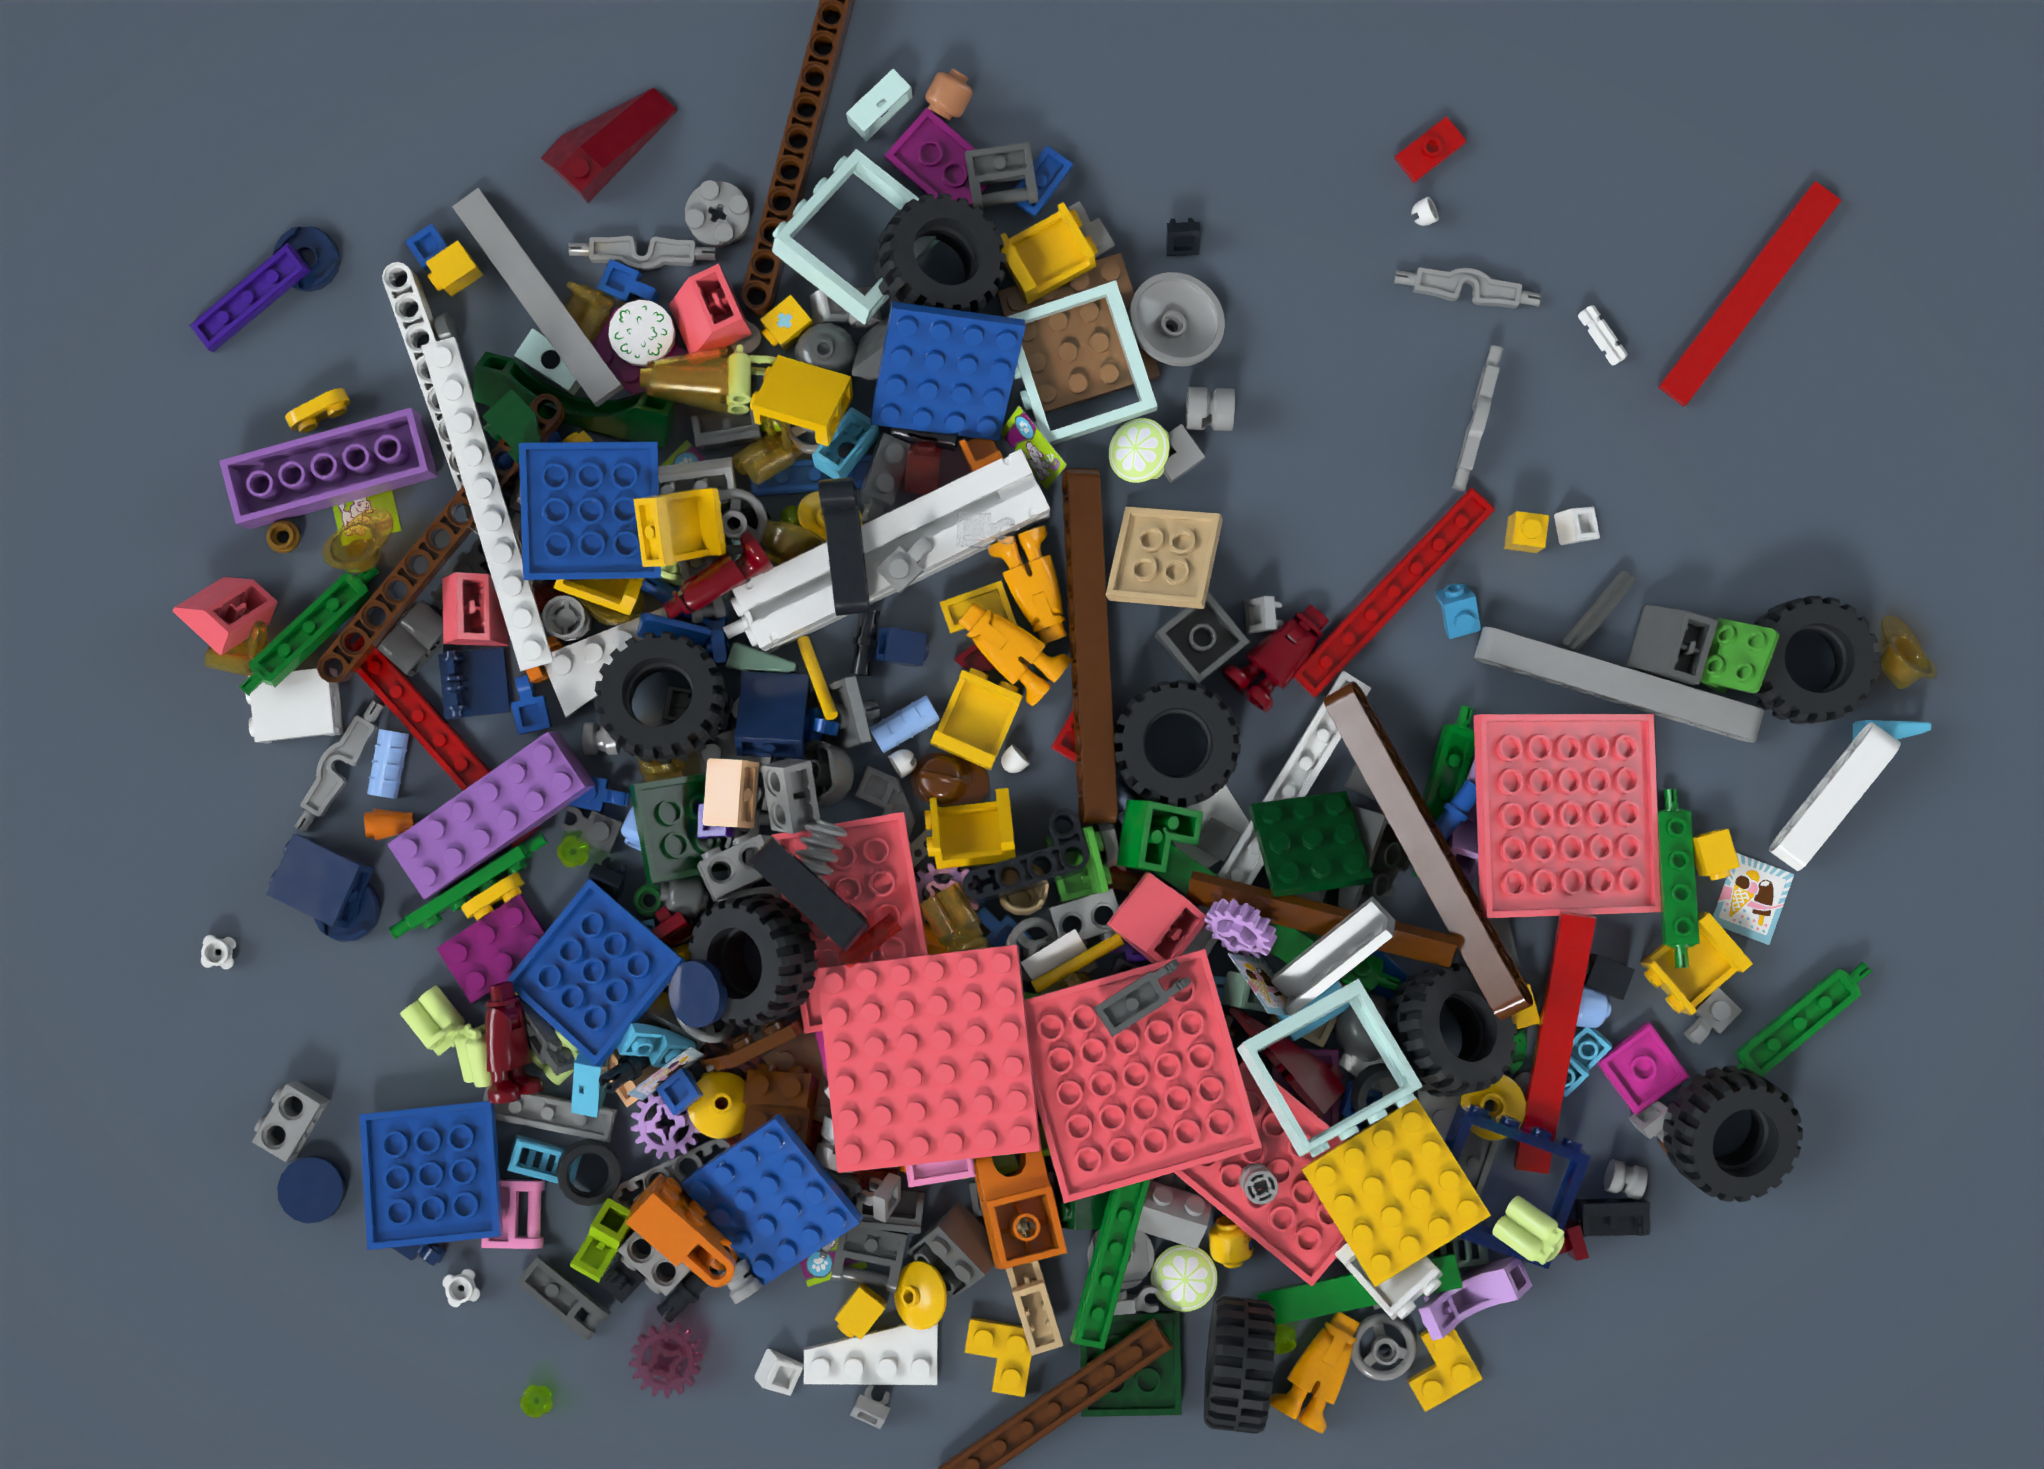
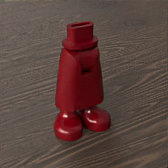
M749 530L740 536L743 553L736 561L726 552L725 555L720 556L711 565L684 581L678 593L676 591L672 592L674 597L662 605L670 619H673L683 611L687 615L702 609L729 591L746 584L747 580L774 568L768 556Z
M1310 604L1302 613L1297 612L1294 617L1280 625L1255 645L1245 655L1250 662L1243 668L1227 665L1221 671L1222 675L1241 695L1246 692V698L1251 704L1267 713L1273 707L1272 692L1276 686L1284 690L1310 655L1317 639L1322 636L1321 630L1329 622L1328 618ZM1266 672V677L1249 689L1260 673Z
M504 981L490 986L491 1000L487 1001L486 1008L489 1009L485 1017L487 1072H490L491 1076L487 1095L489 1103L493 1104L515 1102L521 1099V1095L535 1094L544 1090L543 1080L537 1076L526 1074L523 1069V1065L533 1061L522 1006L518 1002L520 1000L519 995H514L513 981Z

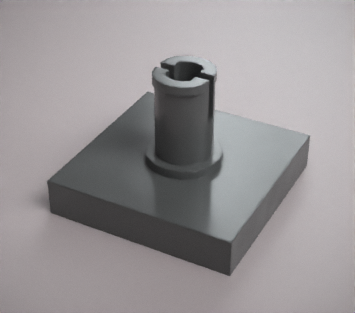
M856 676L843 678L827 685L838 713L835 719L827 721L840 724L837 736L823 734L824 741L837 745L843 750L872 741L867 721L877 720L880 717V709L868 712L866 710L879 706L878 702L875 699L862 702ZM814 690L812 694L817 709L822 710Z

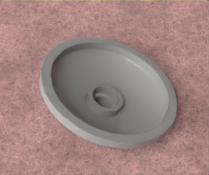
M1166 272L1152 276L1137 289L1129 306V321L1137 343L1151 357L1168 365L1190 366L1202 362L1216 350L1224 334L1225 319L1218 298L1203 282L1187 274ZM1166 325L1172 326L1174 328V332L1169 331L1166 328Z

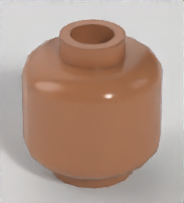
M951 69L949 74L938 72L925 95L929 103L928 108L949 121L952 117H961L973 95L972 88L966 84L969 78L954 69Z

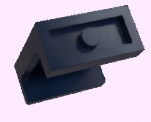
M762 670L755 672L743 671L734 736L737 756L804 759V729L807 703L811 694L809 674L797 672L769 673Z
M293 834L291 840L284 847V856L278 869L270 878V887L266 895L332 927L348 928L375 867L341 855L314 842V839L309 836Z

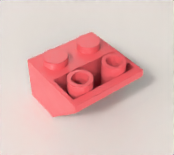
M719 263L689 277L669 304L693 362L752 335L730 281Z
M456 572L442 578L443 644L509 646V632L491 575Z
M222 577L175 606L173 612L221 656L269 625L278 601L254 579Z
M1146 872L1107 922V925L1151 963L1182 955L1205 925L1204 919L1206 915L1184 896L1151 873Z

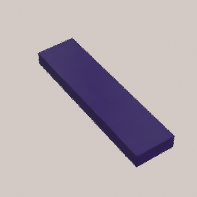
M287 243L189 326L208 351L215 352L311 272V269L295 248Z

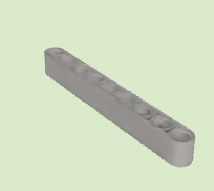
M1492 627L1482 628L1474 656L1476 661L1749 743H1756L1765 712L1763 709Z

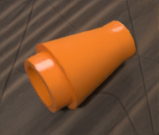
M373 808V812H365L366 838H374L375 841L404 833L415 825L413 812H399Z

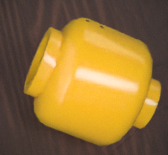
M1226 1215L1219 1217L1209 1228L1210 1254L1216 1262L1223 1264L1226 1268H1237L1242 1266L1243 1262L1252 1256V1237Z

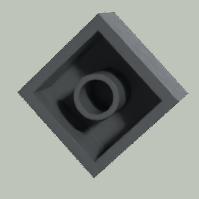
M1209 591L1204 609L1186 607L1154 635L1193 684L1203 681L1249 643V640Z

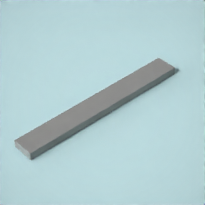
M479 188L475 189L454 204L452 207L593 404L598 407L621 391L623 386Z

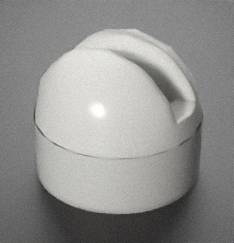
M1430 197L1418 201L1412 208V215L1418 213L1419 218L1415 220V223L1418 225L1427 226L1439 220L1436 206Z
M1013 744L1004 751L1001 758L1004 770L1009 773L1021 772L1030 764L1026 756Z
M901 749L889 755L893 768L901 778L915 770L917 761L912 751Z

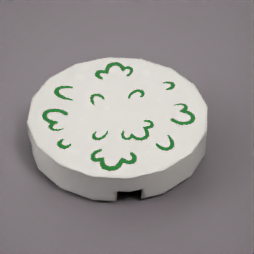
M636 300L626 303L616 311L610 321L608 335L612 348L621 359L633 366L647 367L658 364L671 351L674 346L676 331L673 320L663 307L652 301Z

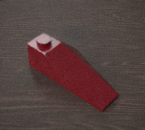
M653 87L563 134L541 157V160L589 203L677 112V109Z
M1226 1007L1250 1038L1269 1028L1237 1007ZM1283 1038L1262 1050L1318 1118L1327 1112L1346 1089L1340 1082L1345 1077L1333 1062L1326 1065L1321 1059L1287 1038Z

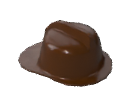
M930 753L923 756L917 762L915 770L911 772V786L914 793L922 801L930 804V798L936 797L938 806L948 807L981 803L989 790V778L983 767L960 757L945 753Z

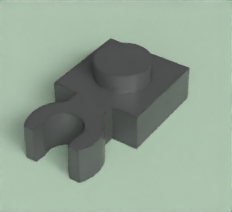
M480 538L474 542L472 546L473 553L470 556L463 551L460 552L441 575L443 578L456 572L490 574L483 568L487 560L485 555L482 554Z
M568 807L567 811L574 813L577 816V821L574 825L561 823L560 826L569 832L583 831L579 841L612 853L624 822L592 810L589 818H587L580 808Z

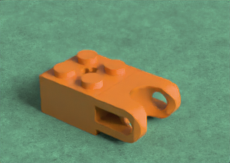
M1042 1150L1020 1153V1166L1016 1173L1009 1177H1005L997 1171L992 1156L973 1158L976 1175L974 1178L995 1268L1003 1270L1067 1253ZM1020 1219L1023 1222H1029V1229L1025 1230V1236L1017 1231V1224H1019Z
M660 1173L634 1201L625 1223L676 1267L682 1262L706 1284L715 1288L726 1285L733 1278L735 1262L738 1258V1255L730 1247L732 1242L712 1225L705 1216L708 1212L694 1199L691 1200L682 1192L683 1188L672 1177L666 1178ZM723 1245L727 1246L730 1249V1253L723 1247ZM710 1266L719 1271L726 1269V1272L722 1275H714L710 1271Z

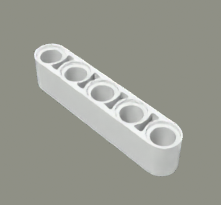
M1873 722L1867 724L1779 832L1770 845L1769 852L1796 871L1805 867L1891 761L1900 748L1901 742Z

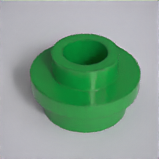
M645 884L636 890L633 904L638 913L646 917L656 916V911L664 907V902L658 900L660 886ZM648 894H653L656 897V903L652 907L645 903V897Z

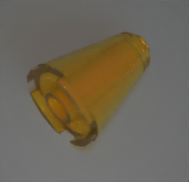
M717 347L647 361V368H640V388H647V395L717 413H727L728 404H721V402L726 403V395H728V357H726L728 348Z

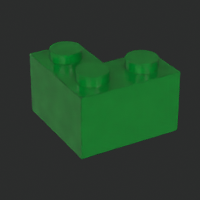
M1127 800L1116 865L1144 871L1166 873L1171 842L1198 845L1203 812L1152 801Z

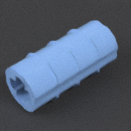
M925 695L901 710H897L887 718H882L880 722L869 727L882 752L885 753L909 738H913L923 730H928V727L941 720Z
M379 729L374 758L371 761L373 763L371 774L368 777L370 780L367 794L397 799L402 770L405 767V754L408 751L406 748L409 734Z

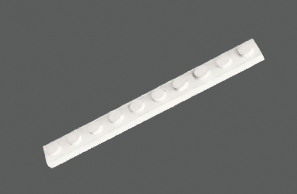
M455 337L422 345L425 361L520 671L554 662L530 581L523 580L522 554Z
M1342 671L1328 695L1352 681L1360 686L1366 696L1371 687ZM1324 701L1262 802L1306 796L1341 739V735L1331 719ZM1250 820L1217 876L1249 885L1253 883L1264 862L1252 820ZM1202 905L1197 907L1202 913L1207 915L1209 911ZM1207 923L1201 928L1182 955L1205 949L1208 956L1218 939H1213L1211 937L1213 932L1206 930Z

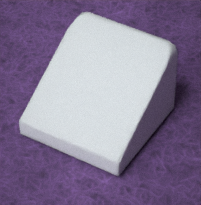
M820 289L810 295L814 325L818 323H832L836 325L849 322L848 316L850 313Z
M1594 506L1568 509L1554 515L1560 545L1600 538Z
M767 1349L755 1374V1380L762 1388L791 1396L804 1364L775 1350Z

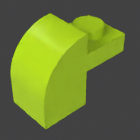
M607 1198L590 1225L589 1233L571 1261L570 1267L599 1283L611 1262L619 1253L617 1250L624 1244L631 1230V1227L625 1223L630 1209Z

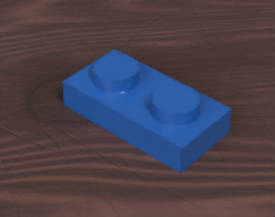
M1046 145L1033 163L1038 202L1031 204L1028 201L1013 203L1034 219L1037 218L1073 168L1072 162L1048 145ZM1022 179L1015 189L1025 188V179Z

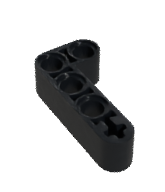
M853 477L818 481L821 509L824 513L836 616L870 612L856 483Z
M1059 809L1052 814L1047 828L1051 847L978 868L967 873L962 885L965 899L973 904H983L1081 873L1088 863L1089 850L1076 814L1068 809ZM1061 819L1067 820L1072 825V830L1067 834H1061L1056 831L1054 823ZM1068 851H1077L1082 857V862L1075 866L1069 865L1065 861L1064 855ZM1038 860L1046 861L1051 871L1046 875H1038L1032 868L1033 863ZM1005 870H1013L1019 876V880L1013 885H1007L1002 882L1000 874ZM994 874V883L998 890H993V883L984 886L982 894H977L976 890L973 889L969 890L974 880H978V883L983 885L989 883L990 875Z
M771 836L748 861L756 871L846 952L870 927L869 921L848 901L845 902L775 837Z

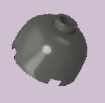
M818 323L807 328L799 337L794 354L797 361L851 376L852 379L854 377L852 376V369L858 347L853 336L843 327L832 323Z
M821 740L807 741L804 744V759L801 760H811L818 807L835 805L844 799L851 789L854 779L852 760L837 745Z
M1367 993L1385 1022V1017L1390 1015V1011L1387 1010L1390 1000L1379 994ZM1349 1005L1344 1012L1337 1015L1334 1025L1337 1043L1351 1057L1354 1055L1366 1062L1381 1060V1055L1353 1008Z

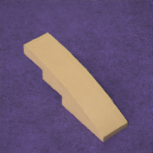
M1020 1219L1019 1224H1017V1231L1025 1236V1230L1029 1229L1027 1222H1023ZM1039 1260L1007 1268L1006 1272L1031 1356L1064 1346Z

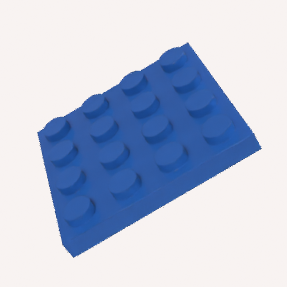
M892 301L870 414V425L942 434L958 433V436L999 441L1025 332V320Z
M658 442L519 443L523 580L661 578V566L643 567L634 506V499L659 495Z
M589 878L506 981H513V989L516 994L595 1066L600 1067L621 1043L630 1024L639 1021L669 984L677 967L681 963L686 962V960L657 937L652 930L598 883Z
M483 1101L359 1114L367 1250L503 1236L495 1104Z
M780 1113L686 1176L680 1183L690 1198L694 1199L708 1212L705 1216L712 1225L732 1242L730 1247L739 1258L747 1260L750 1265V1271L759 1278L763 1286L860 1224L863 1219L862 1214Z

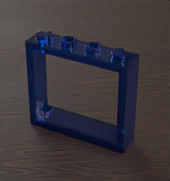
M1458 1104L1444 1141L1457 1162L1472 1124L1570 1159L1549 1215L1558 1223V1228L1564 1230L1591 1156L1582 1149L1583 1144L1573 1141L1568 1137H1564L1562 1141L1551 1138L1552 1133L1538 1126L1533 1125L1531 1130L1520 1126L1521 1121L1504 1114L1501 1115L1500 1119L1490 1116V1110L1480 1105L1471 1104L1470 1108ZM1480 1224L1457 1236L1549 1269L1551 1261L1546 1262L1544 1265L1538 1261H1529L1492 1234L1493 1229Z

